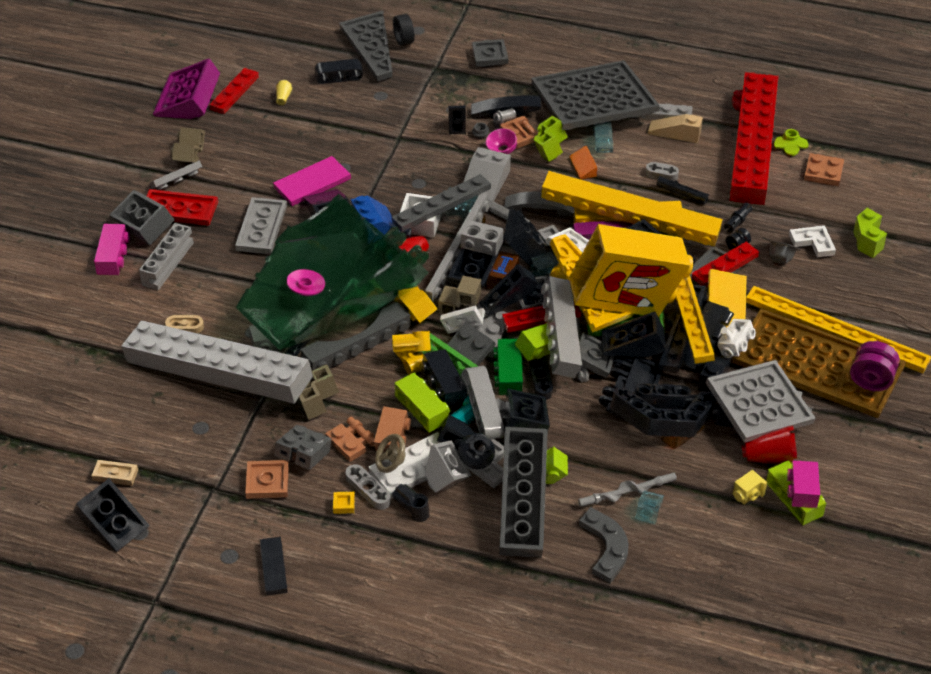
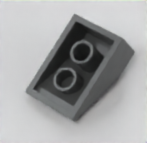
M133 190L110 214L119 224H125L128 231L149 245L156 241L160 234L175 220L162 204L136 190Z

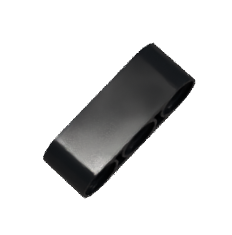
M358 59L320 62L314 68L316 80L320 84L357 81L363 77L362 65Z

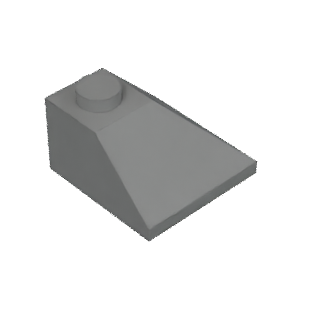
M452 440L434 444L430 447L425 475L428 479V485L435 493L446 490L472 476L466 465L460 460Z

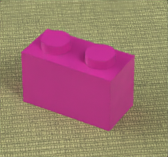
M793 460L791 469H787V481H790L787 496L791 498V505L793 507L817 508L820 498L818 462Z

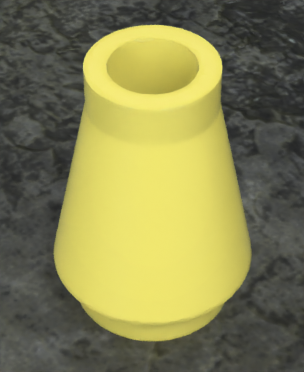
M281 80L276 85V103L279 105L286 104L292 91L289 81Z

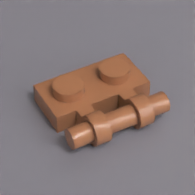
M349 417L346 421L350 425L346 428L341 423L325 433L327 437L332 438L331 444L349 462L366 453V444L372 447L375 446L374 435L369 430L366 431L363 428V424L353 417ZM358 433L361 437L357 439L354 434Z

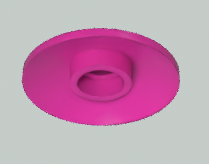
M302 269L293 271L288 275L287 286L299 295L312 296L323 291L325 280L317 272Z

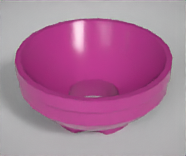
M509 129L494 130L486 138V146L488 150L509 154L517 146L516 134ZM505 145L508 147L506 150H499L500 146Z

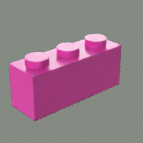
M125 224L103 225L94 260L97 275H119L120 269L123 268V256L127 254L126 243L130 241V233L127 232Z

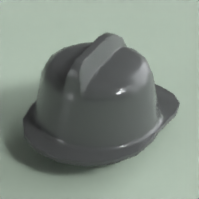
M763 238L770 242L769 256L775 263L787 264L793 259L796 251H800V248Z

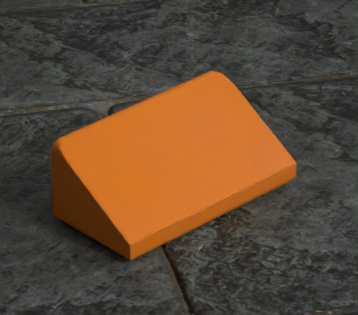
M587 146L582 147L569 156L580 180L597 177V165Z

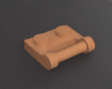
M525 116L500 124V129H509L516 134L517 149L533 143L534 137L538 135V132L528 123V119Z

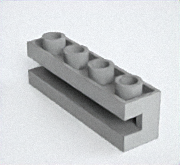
M177 223L171 227L139 269L142 286L155 290L161 288L194 244L193 238L189 237L192 233L191 227Z

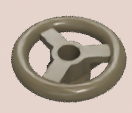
M391 434L380 443L375 457V463L380 472L390 473L404 462L406 457L404 439L399 434ZM391 441L389 448L383 453L384 448ZM384 460H389L392 464L388 467H384L382 465V462Z

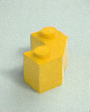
M408 278L391 291L394 295L392 299L406 307L413 322L416 320V322L421 323L437 310V307L428 295L419 289L412 278Z

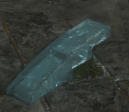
M611 121L603 124H593L596 153H613Z

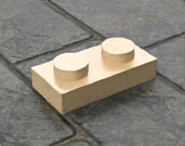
M97 460L92 473L93 481L105 482L109 478L115 484L133 486L138 473V465Z

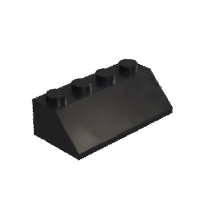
M504 235L503 243L496 256L462 248L449 273L448 286L458 288L462 277L467 276L481 279V289L484 288L506 240Z

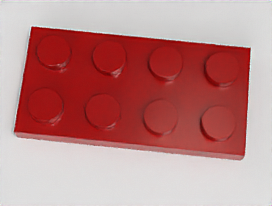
M149 189L147 197L162 204L175 219L173 222L209 226L218 205V197L152 189Z

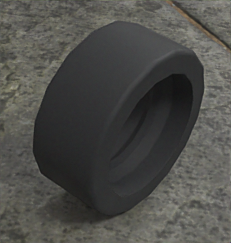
M407 13L394 16L393 31L397 43L400 46L414 43L415 33L410 16Z

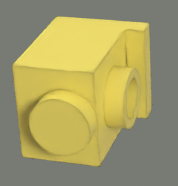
M751 470L735 481L732 495L738 502L745 505L749 501L756 500L759 495L761 497L765 496L767 482L755 471Z

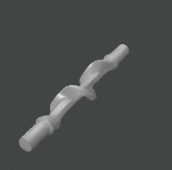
M670 473L657 476L653 480L639 484L633 481H624L620 483L617 490L593 493L591 496L578 499V504L580 507L594 503L598 504L602 500H609L615 503L623 494L633 491L642 494L652 486H662V484L676 481V474Z

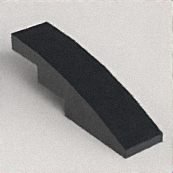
M519 95L487 99L472 103L471 114L474 119L489 114L494 119L493 115L496 111L502 112L513 108L516 112V117L540 110L541 98L540 96Z

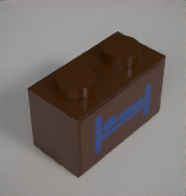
M500 251L487 279L488 289H493L519 264V255Z

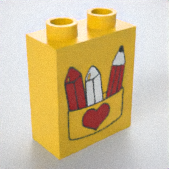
M598 224L569 276L575 305L646 315L656 311L659 317L667 303L674 302L677 295V287L683 277L687 278L690 276L693 269V258L691 255H687L683 239L680 237Z

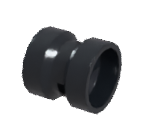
M741 227L734 233L729 234L725 241L728 248L732 250L745 242L750 243L751 235L745 228Z

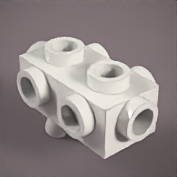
M733 319L727 328L723 327L720 331L722 337L718 341V348L721 355L726 358L739 356L741 352H745L748 341L755 338V329L751 320Z

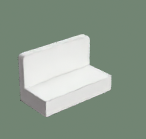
M476 306L443 314L440 321L447 333L450 334L457 332L465 322L473 327L482 325L485 310L484 308L477 309Z

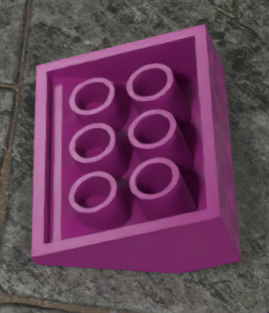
M210 58L169 74L153 113L155 117L192 119L201 117L206 113L220 75L219 70Z

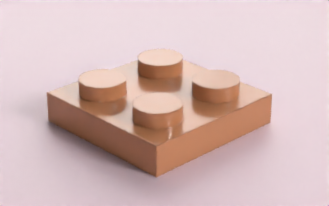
M810 153L804 180L839 186L844 159Z
M247 461L246 499L288 497L289 461Z

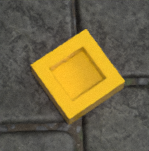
M334 492L333 514L354 513L355 492Z

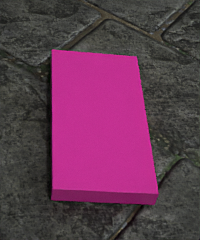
M331 156L274 182L273 187L291 206H294L304 201L303 197L322 193L350 180L351 174Z

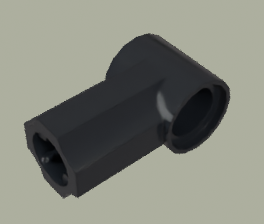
M399 484L392 493L393 498L411 513L413 520L418 522L427 520L430 516L428 498L423 494H417L407 484Z

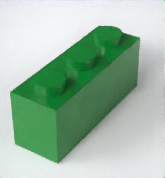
M498 339V347H494V359L498 358V361H494V373H498V376H495V387H499V395H506L507 388L523 392L522 354L515 345L518 339Z

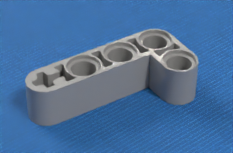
M486 367L465 368L460 377L467 387V394L479 433L486 435L491 440L503 438L504 425Z

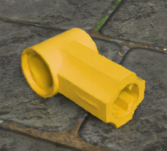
M430 331L392 335L393 352L410 350L414 352L430 351Z
M413 350L395 352L403 362L404 368L409 375L421 371L422 352L418 353Z

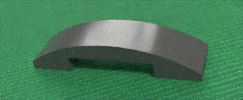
M542 192L516 193L507 196L504 207L507 209L512 207L516 212L518 210L522 212V207L557 210V216L573 217L574 207L541 198Z

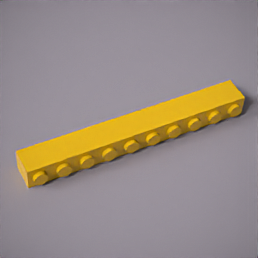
M548 171L542 185L541 198L548 201L558 202L566 206H572L583 211H590L601 216L611 217L632 224L645 219L657 231L682 237L686 240L696 241L704 245L715 247L721 230L723 219Z

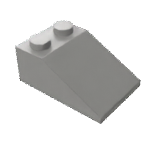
M478 147L471 159L464 182L481 174L491 183V189L484 193H488V200L494 201L510 172L511 155Z

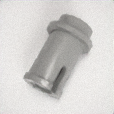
M513 108L502 112L496 111L493 118L495 123L502 124L503 121L515 119L516 112Z

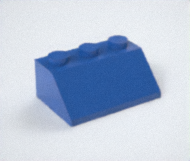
M368 195L351 199L353 219L359 223V229L367 244L392 239L402 233L392 223V215L385 205Z

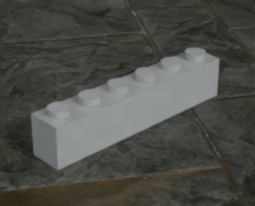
M550 276L541 288L544 298L543 308H545L544 320L547 323L546 335L549 340L548 350L551 356L550 365H552L553 374L575 378L582 367L572 289L569 280Z

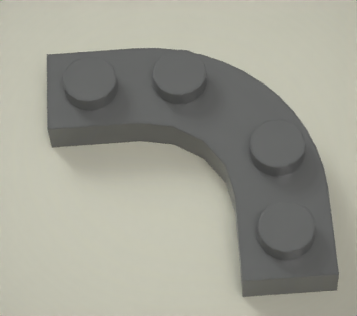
M590 507L579 520V526L597 535L606 545V551L593 567L592 574L611 584L626 563L629 548L628 539L622 527L615 520Z

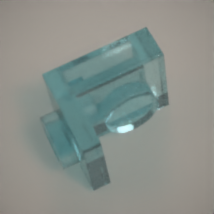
M643 491L638 501L636 519L655 524L664 495Z

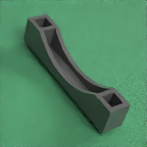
M397 301L383 308L374 323L361 333L338 341H316L300 349L301 358L309 359L311 370L326 364L330 369L392 338V335H398L410 329V314Z

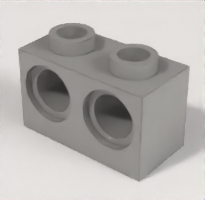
M468 220L461 233V248L496 256L503 243V228Z

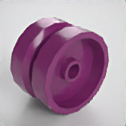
M868 341L862 343L857 349L850 369L852 380L858 386L869 391L888 389L893 384L899 366V355L893 347L883 342Z

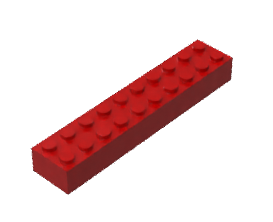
M745 72L729 201L765 205L778 76Z

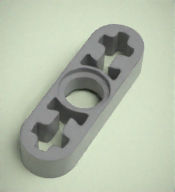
M353 464L347 467V482L374 508L383 510L390 506L389 491L362 466ZM366 484L374 486L370 490L363 489V486Z

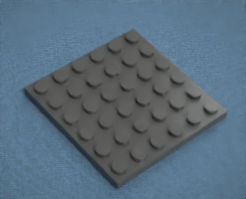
M624 60L531 78L533 87L552 115L562 122L563 130L587 127L597 123L603 124L613 120L619 121L623 118H634L639 115H649L660 111V105Z

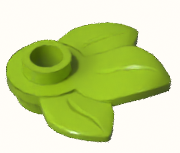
M795 129L786 130L783 136L776 138L774 142L775 148H783L784 152L789 156H795L799 153L800 148L807 149L809 146L808 141L801 138Z

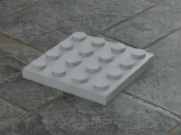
M776 360L707 378V386L744 443L787 426L793 425L795 429L813 424L816 419Z

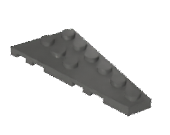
M383 10L340 22V29L376 80L380 81L392 77Z

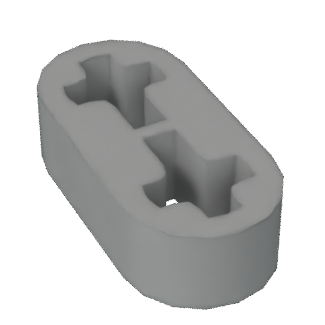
M650 162L646 165V176L658 180L662 176L673 181L678 179L679 169L674 165Z

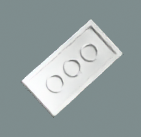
M438 432L405 448L406 457L404 462L390 473L380 472L376 463L369 466L370 474L389 491L390 499L393 498L392 493L399 484H407L412 488L428 480L425 473L430 447L440 443L436 441ZM384 460L382 462V465L384 467H388L392 464L389 460Z

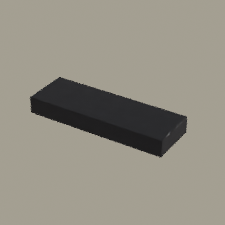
M281 536L260 539L266 596L288 593Z

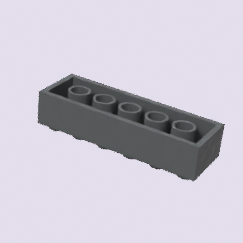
M505 428L499 555L542 558L547 429Z

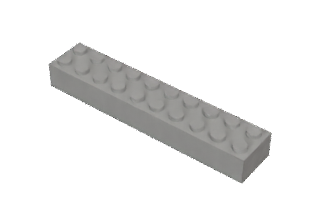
M142 320L121 346L127 363L290 403L297 401L313 377L309 359Z

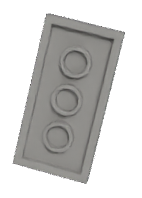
M252 197L235 244L236 251L272 254L286 211L287 201Z

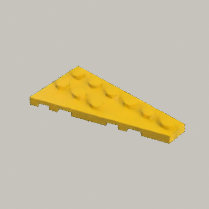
M566 234L552 238L549 244L566 279L569 280V276L582 252ZM580 306L592 333L631 318L634 315L628 312Z

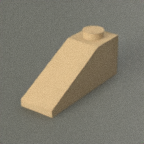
M683 114L651 121L648 134L698 143L703 117Z

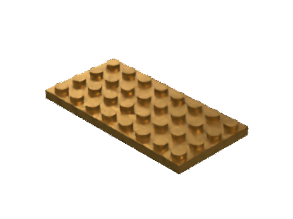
M760 309L752 322L755 329V338L748 341L747 350L741 352L739 356L731 357V363L744 368L776 360L794 387L878 419L906 364V361L900 360L893 384L888 389L883 391L863 389L852 380L850 375V369L857 349L860 346L859 344L764 309Z

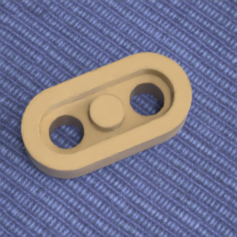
M172 315L165 321V325L168 327L193 333H200L204 329L203 319L197 315Z

